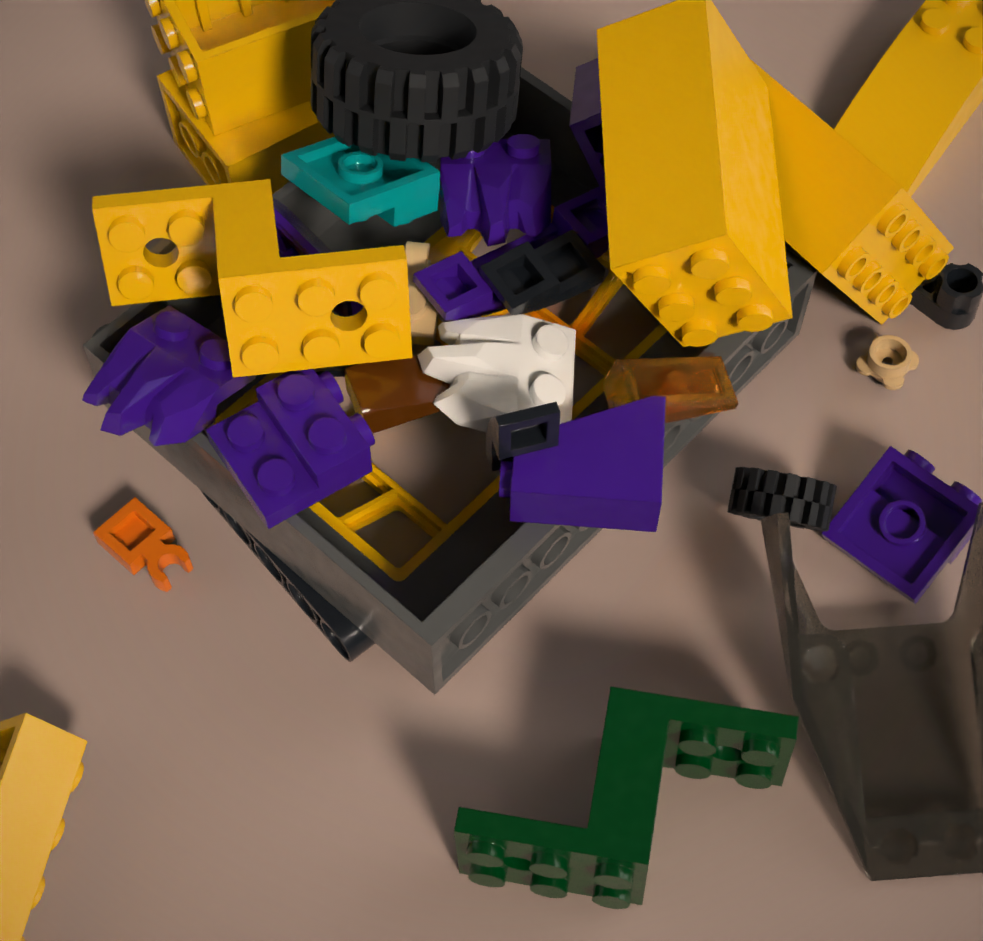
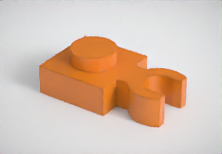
M136 497L93 532L98 544L131 574L135 575L147 565L154 585L162 591L168 592L172 588L168 577L163 572L165 567L171 564H178L188 573L194 569L187 551L179 545L171 544L175 540L172 529Z

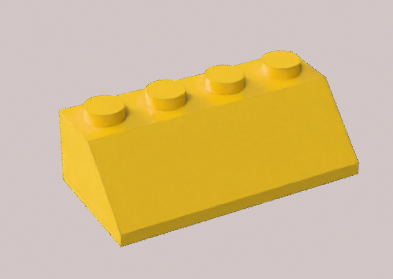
M28 713L0 721V941H25L22 935L30 911L38 904L44 892L45 877L43 873L50 852L56 847L64 832L65 820L62 816L69 795L79 784L84 771V764L81 759L87 741Z

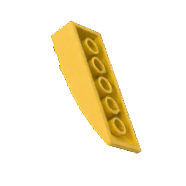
M925 0L877 63L834 128L836 132L901 185L910 197H912L983 100V0Z

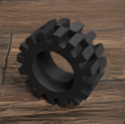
M736 467L727 512L745 518L772 522L784 526L829 531L837 486L826 481L801 477L791 473L786 474L752 467Z

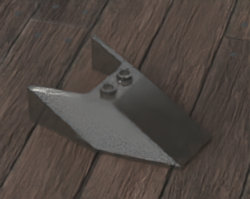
M983 502L978 505L954 611L946 621L847 630L827 629L821 624L793 562L789 512L776 513L762 518L761 525L790 696L869 880L882 881L983 873Z

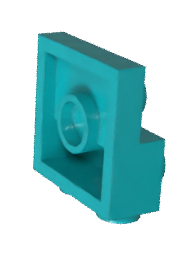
M336 137L281 155V175L348 225L366 221L371 216L377 214L390 225L396 227L408 224L416 218L438 210L440 171L427 162H421V159L406 158V161L390 160L389 155L380 153L376 156L361 152L359 146L353 144L348 147L338 141Z

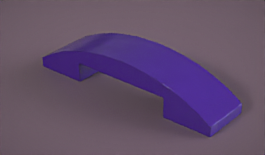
M600 187L588 191L554 207L552 223L536 237L524 235L471 261L460 251L413 273V282L444 320L476 318L505 310L506 307L479 274L480 266L527 241L536 249L571 229L577 233L594 256L599 258L609 250L606 194Z

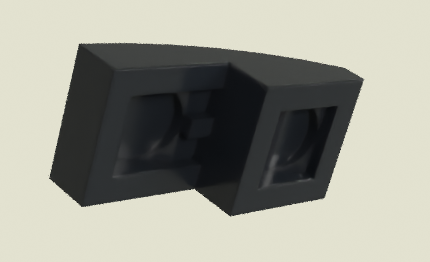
M571 229L536 249L527 241L480 266L479 274L511 315H518L555 305L591 289L603 282L606 269L577 233Z
M557 401L494 416L489 420L486 432V455L492 472L501 469V461H513L514 456L558 446L560 410Z

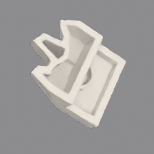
M525 314L497 315L442 322L438 326L440 339L448 345L427 347L417 355L424 374L450 384L449 389L436 396L433 404L457 425L487 432L489 420L494 416L556 401L560 410V424L572 421L576 329Z

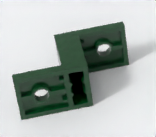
M611 686L588 827L581 828L459 807L454 827L459 873L468 875L470 881L486 887H503L505 881L529 885L533 893L549 898H564L567 896V892L592 896L594 903L606 908L626 909L630 906V903L642 905L662 768H673L679 775L692 779H704L710 775L734 778L738 784L753 789H765L771 785L782 786L797 740L799 716Z

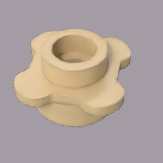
M893 335L878 336L872 340L867 355L860 356L857 359L856 369L861 375H871L875 380L882 382L886 389L897 390L903 386L904 376L907 372L918 367L919 357L902 338Z

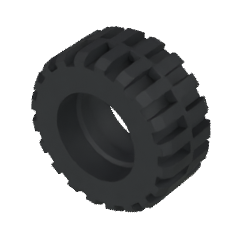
M335 0L331 7L327 6L320 14L311 31L310 102L312 111L329 134L333 133L338 141L348 147L353 144L359 146L361 152L373 156L380 153L389 155L390 160L406 161V158L421 159V162H437L438 158L450 157L451 160L466 157L470 151L482 152L488 149L493 142H498L508 132L516 119L523 54L522 39L508 16L504 17L501 10L492 4L483 5L481 0Z

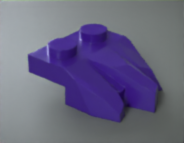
M518 134L508 139H500L498 142H493L488 149L482 152L470 151L464 158L451 160L450 157H442L440 163V222L447 236H462L467 229H475L480 231L488 247L506 243L509 229H519L526 235L536 237L550 226V139H538L533 135Z
M169 305L127 331L83 395L82 401L94 406L111 404L105 414L101 431L122 436L145 425L151 430L149 441L153 446L185 443L215 423L217 405L255 380L256 375L233 378L228 342Z

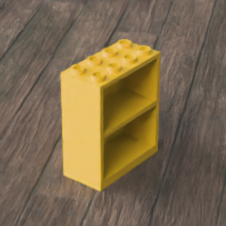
M751 60L768 86L784 241L882 325L888 318L893 319L908 307L912 300L911 293L925 279H932L943 270L949 260L948 254L954 247L901 185Z

